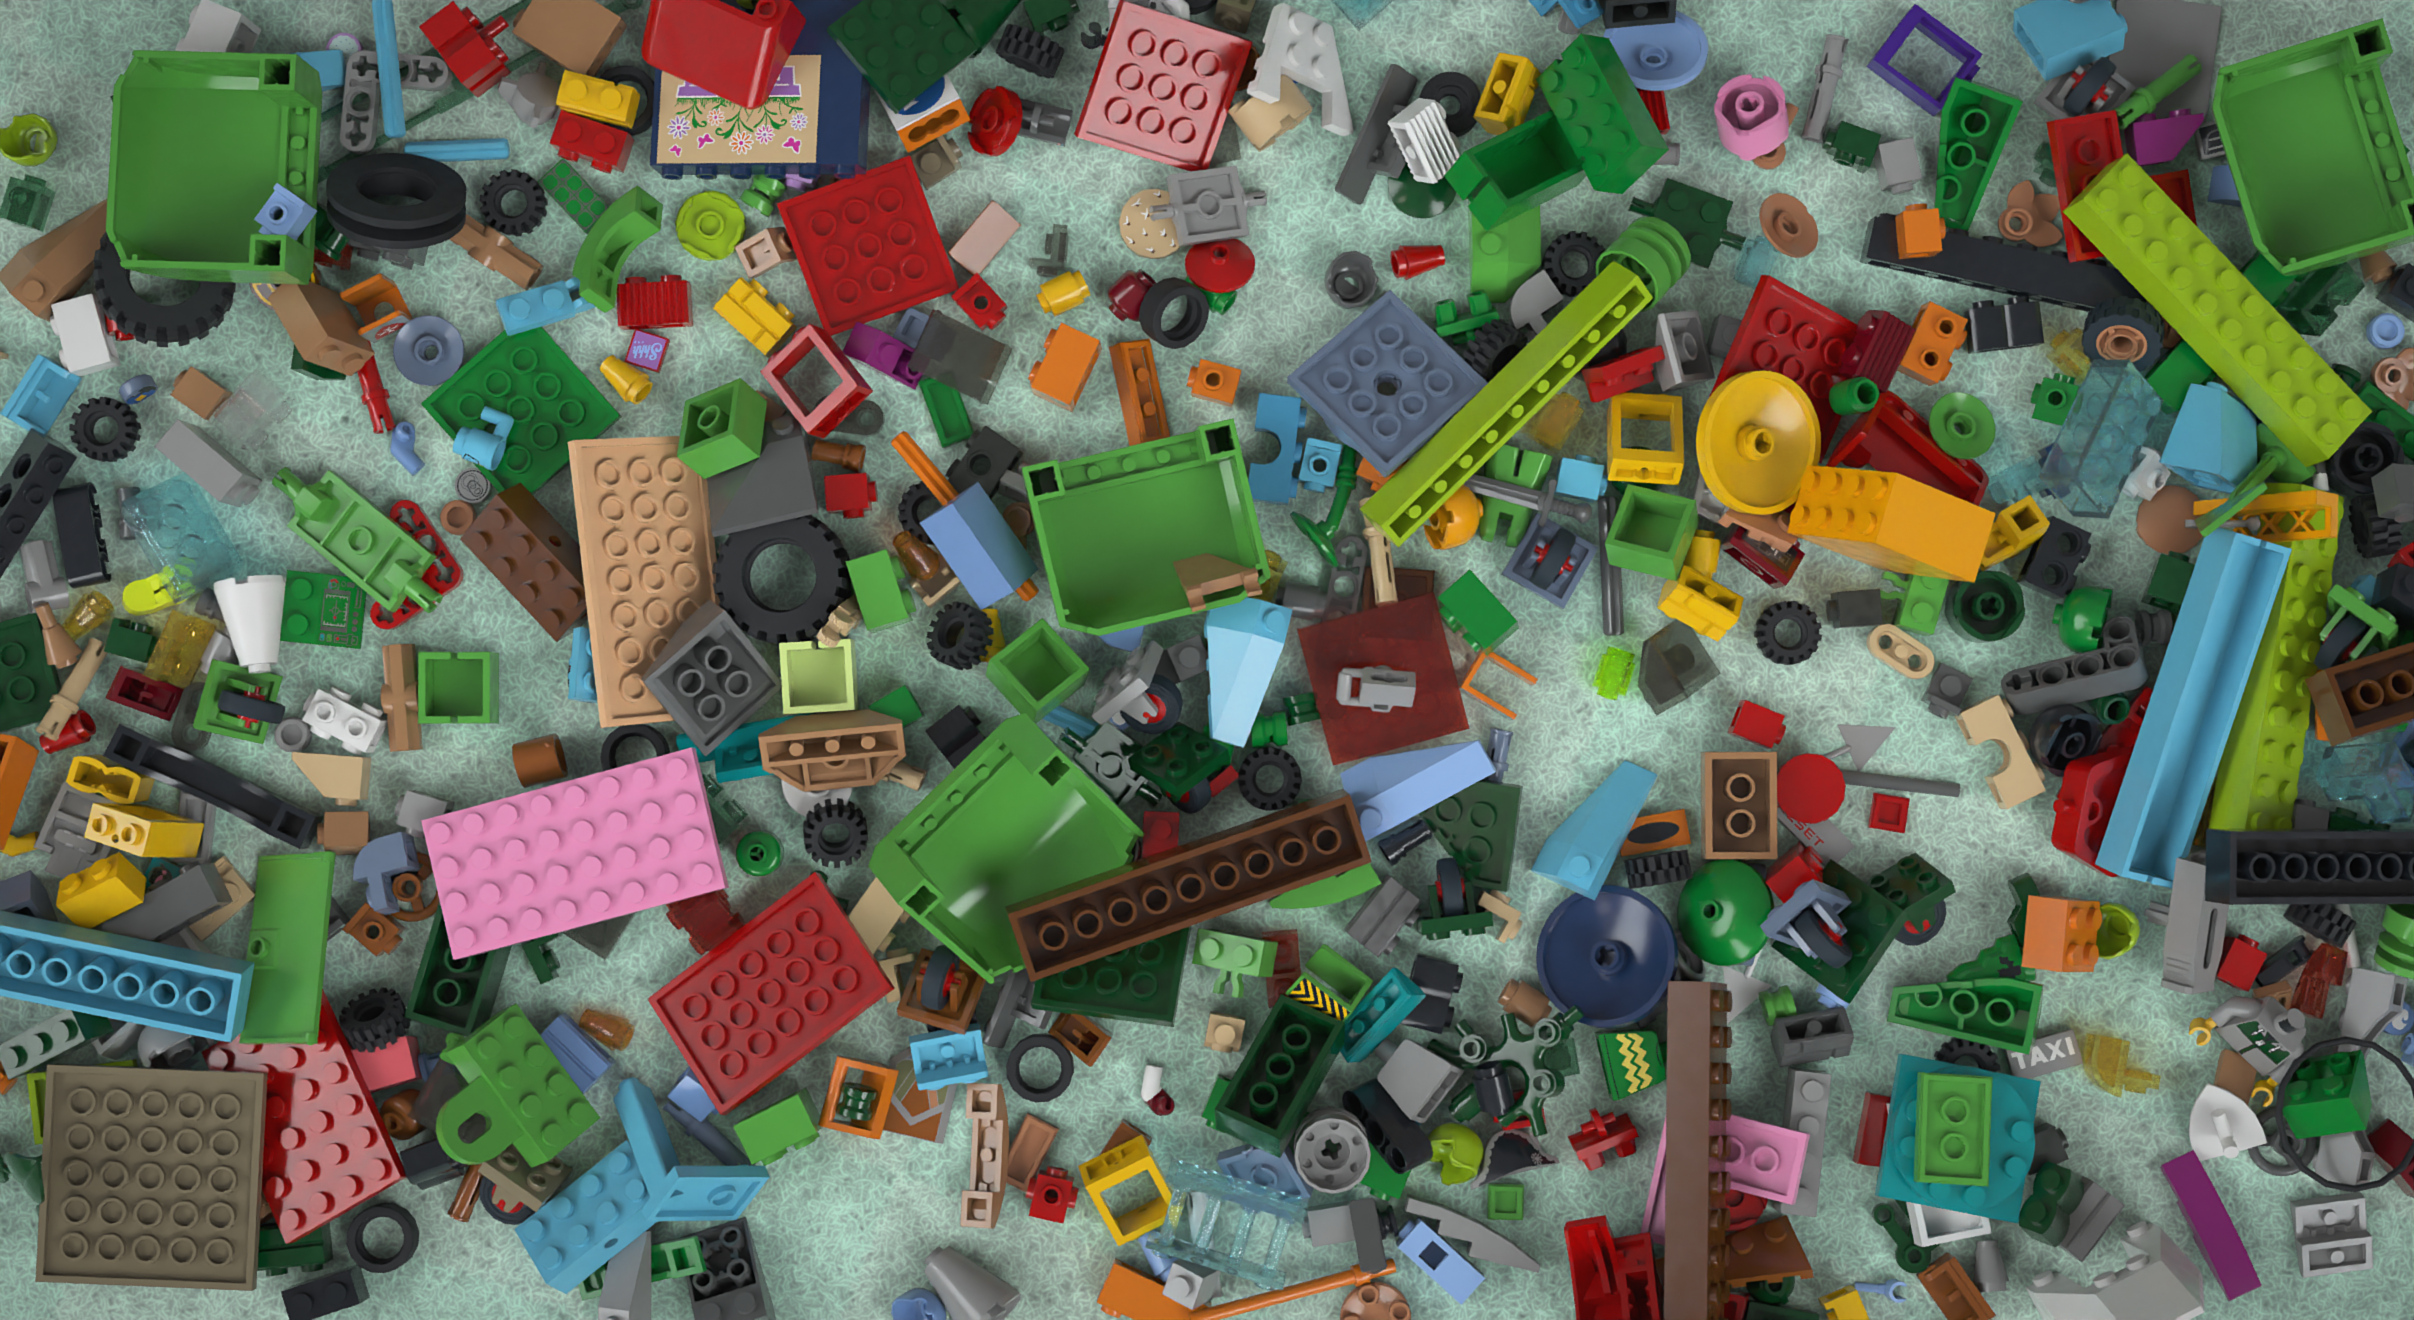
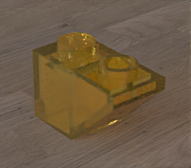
M1562 392L1561 395L1555 394L1543 406L1526 437L1557 454L1585 412L1584 409L1579 407L1581 402L1566 392Z

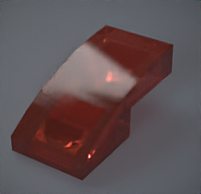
M2321 943L2301 973L2293 994L2290 1009L2295 1008L2301 1011L2304 1016L2323 1020L2329 985L2342 986L2348 952L2330 944Z

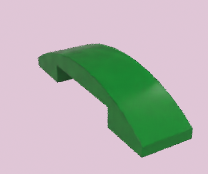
M698 1236L677 1238L651 1244V1282L668 1278L676 1279L707 1270ZM609 1261L578 1284L582 1301L601 1296Z

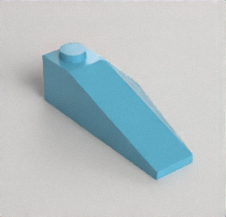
M1625 760L1546 839L1531 871L1595 901L1657 778V774Z

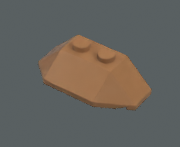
M869 709L795 716L758 735L763 770L770 774H775L783 781L803 792L876 785L898 761H901L906 756L902 720Z

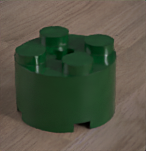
M1981 571L1977 573L1975 583L1957 581L1951 587L1946 597L1944 613L1950 627L1963 639L1975 643L1998 641L2012 635L2021 625L2025 616L2023 592L2019 584L2009 575L2000 571ZM1987 600L1989 603L1986 607L1990 612L1983 614L1980 602Z

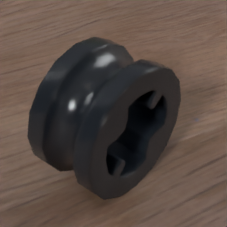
M1387 1205L1384 1211L1376 1208L1382 1240H1385L1389 1234L1397 1237L1399 1232L1392 1205Z

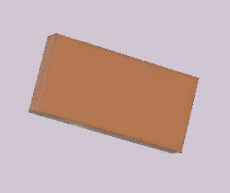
M1027 1113L1009 1149L1006 1183L1027 1193L1030 1177L1035 1178L1059 1128Z

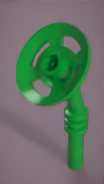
M1345 443L1343 446L1342 462L1337 467V481L1335 482L1337 492L1326 521L1321 520L1316 524L1302 514L1294 511L1290 513L1292 520L1300 531L1312 541L1320 555L1333 568L1339 565L1337 555L1330 540L1336 536L1334 532L1338 530L1351 492L1356 489L1355 482L1357 481L1356 472L1358 469L1355 467L1357 450Z

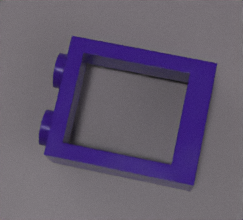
M1914 4L1866 67L1934 117L1942 109L1955 76L1972 80L1981 68L1976 63L1983 54L1925 10ZM1914 28L1918 29L1963 63L1936 99L1888 64Z

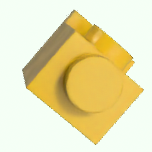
M1851 1285L1818 1298L1823 1308L1831 1310V1312L1826 1314L1827 1320H1870L1858 1291Z

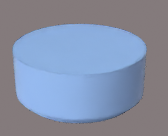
M2390 313L2375 316L2370 320L2366 329L2369 342L2379 349H2389L2398 345L2405 333L2403 322L2399 317Z

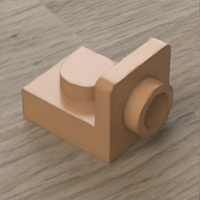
M784 227L766 228L735 246L749 279L757 278L782 263L792 262L797 259L789 235Z

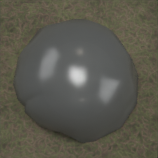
M1358 251L1343 252L1331 261L1325 272L1324 283L1325 289L1334 303L1347 309L1361 307L1373 297L1378 277L1372 266L1373 261L1369 256ZM1344 278L1354 279L1358 284V288Z

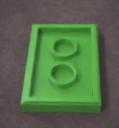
M1918 1072L1914 1182L1989 1186L1992 1077Z

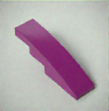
M2194 1150L2162 1164L2160 1168L2178 1199L2177 1204L2194 1233L2195 1243L2227 1300L2231 1301L2261 1287L2262 1284L2248 1253Z

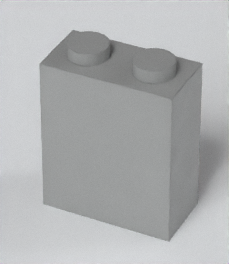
M177 419L154 446L219 502L241 507L242 504H250L260 492V489L257 487L262 480L199 426Z

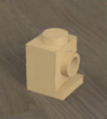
M1210 1011L1204 1046L1221 1052H1239L1245 1017Z

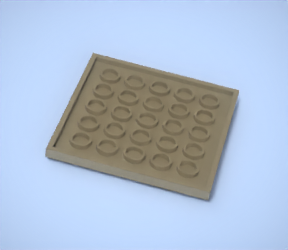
M47 1064L41 1167L45 1201L39 1204L35 1282L240 1291L255 1290L257 1288L268 1072Z

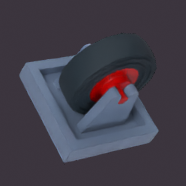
M1536 513L1501 575L1557 607L1564 609L1599 547L1548 518L1545 526L1540 527L1537 521L1541 514Z
M1814 879L1798 886L1794 891V896L1784 905H1779L1771 910L1767 916L1768 919L1760 925L1767 937L1801 948L1808 957L1812 956L1814 959L1819 957L1833 968L1844 966L1852 958V950L1843 937L1847 929L1838 917V914L1851 901L1844 891Z

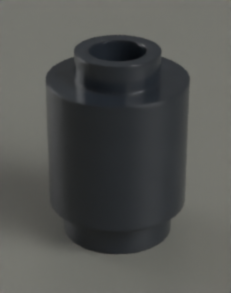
M1498 1060L1476 1065L1473 1068L1475 1075L1472 1077L1480 1111L1488 1113L1490 1117L1507 1114L1510 1111L1509 1107L1515 1104L1507 1069L1503 1068L1502 1062Z

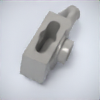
M1380 665L1375 668L1365 667L1363 669L1343 668L1338 675L1336 699L1341 705L1371 707V710L1376 712H1389L1393 706L1412 707L1416 690L1415 672L1395 671L1386 665ZM1353 677L1361 678L1359 697H1351Z

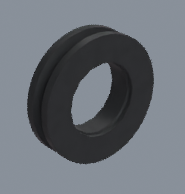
M378 153L360 156L340 164L329 174L326 183L328 197L327 218L330 224L342 235L362 244L388 249H416L433 246L449 240L463 228L466 221V184L455 170L430 158L403 153ZM386 195H401L413 197L424 202L408 206H392L380 204L369 199Z

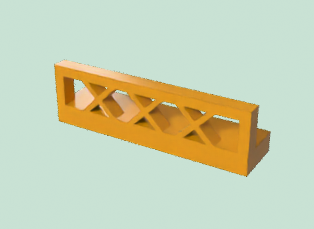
M2320 490L2259 495L2232 516L2230 520H2240V517H2243L2241 520H2248L2250 517L2260 516L2266 525L2257 535H2253L2247 527H2235L2232 531L2271 543L2337 538L2338 494ZM2229 498L2194 501L2193 515L2200 517L2224 504ZM2320 510H2325V530H2315L2309 523L2312 517ZM2287 513H2290L2297 522L2288 533H2284L2278 526V523Z

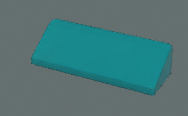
M1393 967L1344 1021L1345 1043L1340 1052L1347 1063L1365 1060L1425 998L1426 995L1422 989L1396 967Z

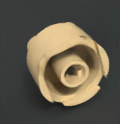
M1281 75L1279 101L1269 104L1251 96L1247 101L1245 99L1239 101L1228 113L1252 145L1255 146L1258 152H1261L1274 144L1276 138L1300 124L1312 112L1313 107L1293 80L1286 75Z

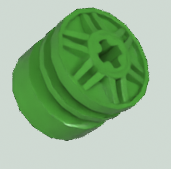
M1643 216L1634 220L1621 233L1619 238L1613 241L1596 261V276L1612 261L1637 274L1653 297L1640 311L1645 312L1652 309L1687 272L1690 267L1691 254L1686 241L1669 223L1656 217Z
M2387 904L2382 926L2386 930L2379 934L2377 942L2379 945L2376 947L2374 960L2379 966L2389 972L2414 979V904Z

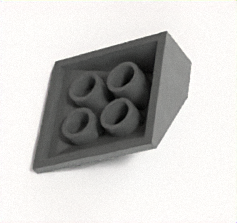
M794 415L781 416L764 422L759 458L707 478L713 537L818 513L811 448L805 429Z
M710 600L680 625L641 679L704 756H707L782 689L780 678L728 613Z

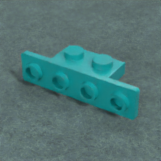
M816 713L744 723L707 756L700 752L686 734L677 735L676 743L679 751L691 747L696 748L699 763L715 760V774L718 783L774 775L763 770L758 735L795 716Z

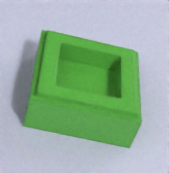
M1488 1183L1487 1219L1523 1220L1524 1184Z

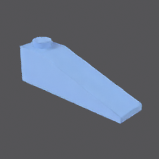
M1475 740L1429 749L1372 756L1345 770L1340 775L1344 790L1351 796L1366 842L1495 773L1496 769L1481 741Z

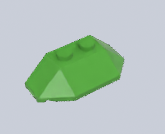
M1540 205L1487 232L1468 208L1470 293L1484 290L1491 303H1505L1541 266Z

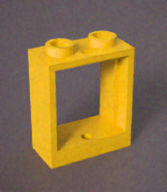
M1626 391L1610 397L1607 409L1608 480L1679 485L1684 466L1682 396L1642 394ZM1621 418L1670 421L1671 451L1621 448Z
M93 803L84 838L140 857L196 858L205 823L150 805Z
M1143 1135L1078 1166L1085 1188L1118 1247L1182 1216L1176 1196ZM1148 1169L1162 1196L1115 1218L1101 1192Z

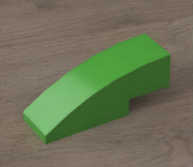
M1368 863L1342 872L1337 876L1334 875L1277 895L1268 900L1272 908L1279 909L1319 907L1358 896L1382 883L1371 864Z

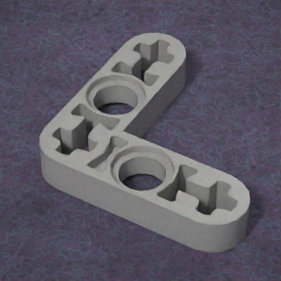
M357 51L349 57L346 66L340 141L346 149L357 155L370 152L376 142L381 94L379 72L367 70L365 76H363L357 70V66L363 65L366 59L371 66L378 67L376 51ZM398 53L399 62H405L409 67L408 75L401 80V89L437 92L446 89L451 84L453 78L452 70L442 59L434 56ZM419 63L418 68L426 72H432L434 66H437L443 72V76L436 77L433 83L432 79L428 76L418 75L416 64ZM362 93L368 94L370 97L368 109L363 112L355 111L352 106L355 96ZM351 117L368 120V123L360 122V132L366 136V139L360 140L358 146L350 140V136L356 135L358 131V123L354 120L351 121Z

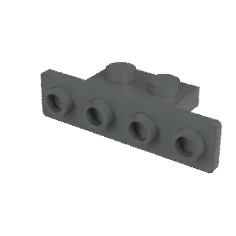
M1397 64L1389 66L1335 186L1337 193L1355 204L1361 205L1376 174L1398 179L1406 165L1405 157L1396 143L1397 139L1393 137L1394 133L1391 131L1388 121L1406 108L1416 86L1417 78Z
M1026 968L1016 973L1011 970L1006 983L999 990L998 1003L994 1013L985 1024L983 1044L1004 1048L1016 1018L1038 1028L1046 1029L1052 1011L1032 1008L1031 1001L1035 981H1030Z

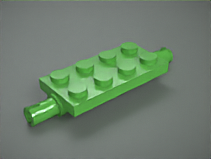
M288 467L278 471L277 474L282 479L279 480L277 477H274L272 485L291 498L295 506V515L287 527L388 611L396 612L407 596L420 605L427 613L433 612L438 607L433 601L441 603L443 596L421 579L437 555L335 471L328 470L322 479L314 485L305 484Z

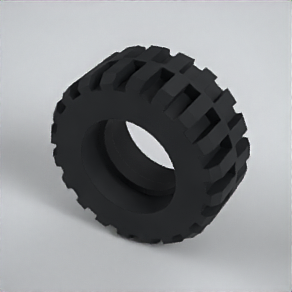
M106 231L100 239L101 246L99 250L95 251L93 270L97 297L108 319L113 320L117 324V329L125 335L131 333L135 336L136 341L147 344L148 340L157 343V347L168 348V343L178 342L180 347L190 344L189 339L197 337L199 340L209 335V329L213 326L218 328L224 321V314L226 311H230L233 303L236 283L200 281L196 293L182 303L170 306L152 304L143 300L134 291L130 282V270L121 267V259Z
M812 515L729 533L724 544L721 543L717 550V553H720L717 563H713L712 573L716 574V583H713L714 593L720 599L719 606L728 613L736 625L747 635L772 644L805 642L814 639V636L829 621L830 614L851 595L849 590L851 578L846 562L850 560L848 552L844 549L837 534ZM776 544H791L800 547L810 556L816 570V583L809 598L801 605L789 610H776L764 605L754 594L750 582L751 568L757 556L766 548Z

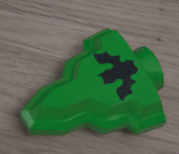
M2012 933L1995 938L1993 946L1980 950L1974 961L1959 964L1946 974V979L1948 982L2012 977L2030 982L2035 980L2036 971L2035 968L2021 967L2023 953H2021L2016 937Z

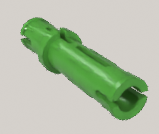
M2186 55L2181 61L2147 86L2135 89L2128 100L2117 108L2112 109L2116 110L2117 117L2124 115L2118 120L2119 129L2127 128L2130 123L2142 114H2150L2156 109L2157 103L2191 78L2202 72L2201 63L2188 69L2198 59L2194 55Z

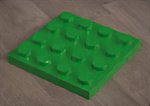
M542 326L507 336L506 330H504L421 403L453 441L463 426L470 429L475 427L493 434L497 425L481 419V413L485 406L513 417L514 423L506 438L505 451L498 467L491 471L473 463L499 493L521 482L534 495L570 463L569 441L598 439L622 418L618 411Z

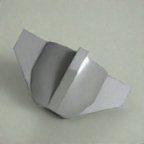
M540 61L536 73L524 74L518 81L502 77L498 86V92L512 107L517 117L532 128H536L537 125H542L550 119L558 118L561 111L556 105L560 86L552 78L545 75L546 63Z

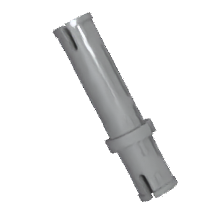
M1826 35L1820 64L1816 65L1815 74H1817L1816 82L1801 135L1802 139L1816 143H1823L1825 129L1838 79H1842L1843 70L1841 69L1842 61L1849 39H1845L1843 36Z

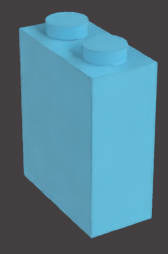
M2037 0L2014 10L2013 31L2045 81L2075 70L2079 65H2087L2102 56L2106 57L2124 49L2125 33L2128 32L2127 23L2121 13L2117 14L2112 8L2110 0H2089L2079 4L2068 0Z

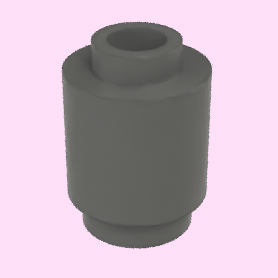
M1287 580L1285 587L1278 585L1275 604L1292 609L1291 617L1313 621V618L1322 619L1328 592L1319 590L1320 586Z

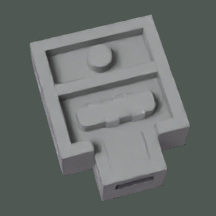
M63 781L34 844V848L52 854L45 871L65 878L69 874H76L92 866L100 859H106L118 853L119 849L84 838L93 803H119L94 793L79 791Z

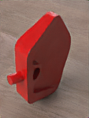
M2129 747L2071 761L2064 771L2059 799L2053 804V809L2056 812L2051 836L2053 846L2092 870L2109 877H2116L2118 875L2095 865L2133 752V749Z

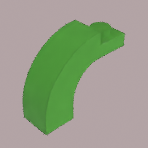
M638 185L617 199L596 221L586 236L573 267L572 275L580 280L579 295L604 313L615 307L619 274L628 256L640 243L661 230L663 204Z

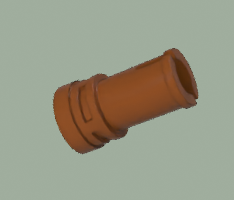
M816 438L812 449V460L842 465L843 469L852 470V472L861 473L866 455L865 445L851 443L843 445Z

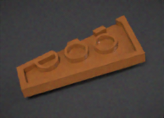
M1787 1215L1725 1236V1244H1728L1730 1247V1262L1728 1266H1725V1281H1728L1732 1288L1745 1287L1746 1282L1767 1280L1768 1284L1783 1282V1277L1800 1275L1801 1279L1814 1278L1813 1270ZM1665 1257L1656 1259L1655 1264L1664 1289Z

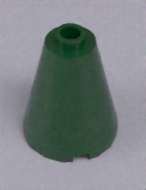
M1022 0L939 1L978 47L977 51L969 57L975 58L983 51Z

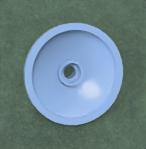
M1676 11L1675 23L1606 29L1603 37L1610 39L1634 86L1639 89L1662 91L1683 86L1698 76L1707 61L1708 41L1704 31L1693 19Z

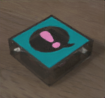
M151 857L143 872V875L147 878L145 889L149 890V886L162 879L169 878V880L176 878L180 875L179 869L184 866L166 857Z

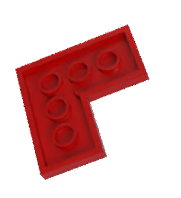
M2116 110L2046 122L2069 263L2104 257L2099 249L2062 211L2108 164L2123 156ZM2188 169L2149 176L2197 226Z

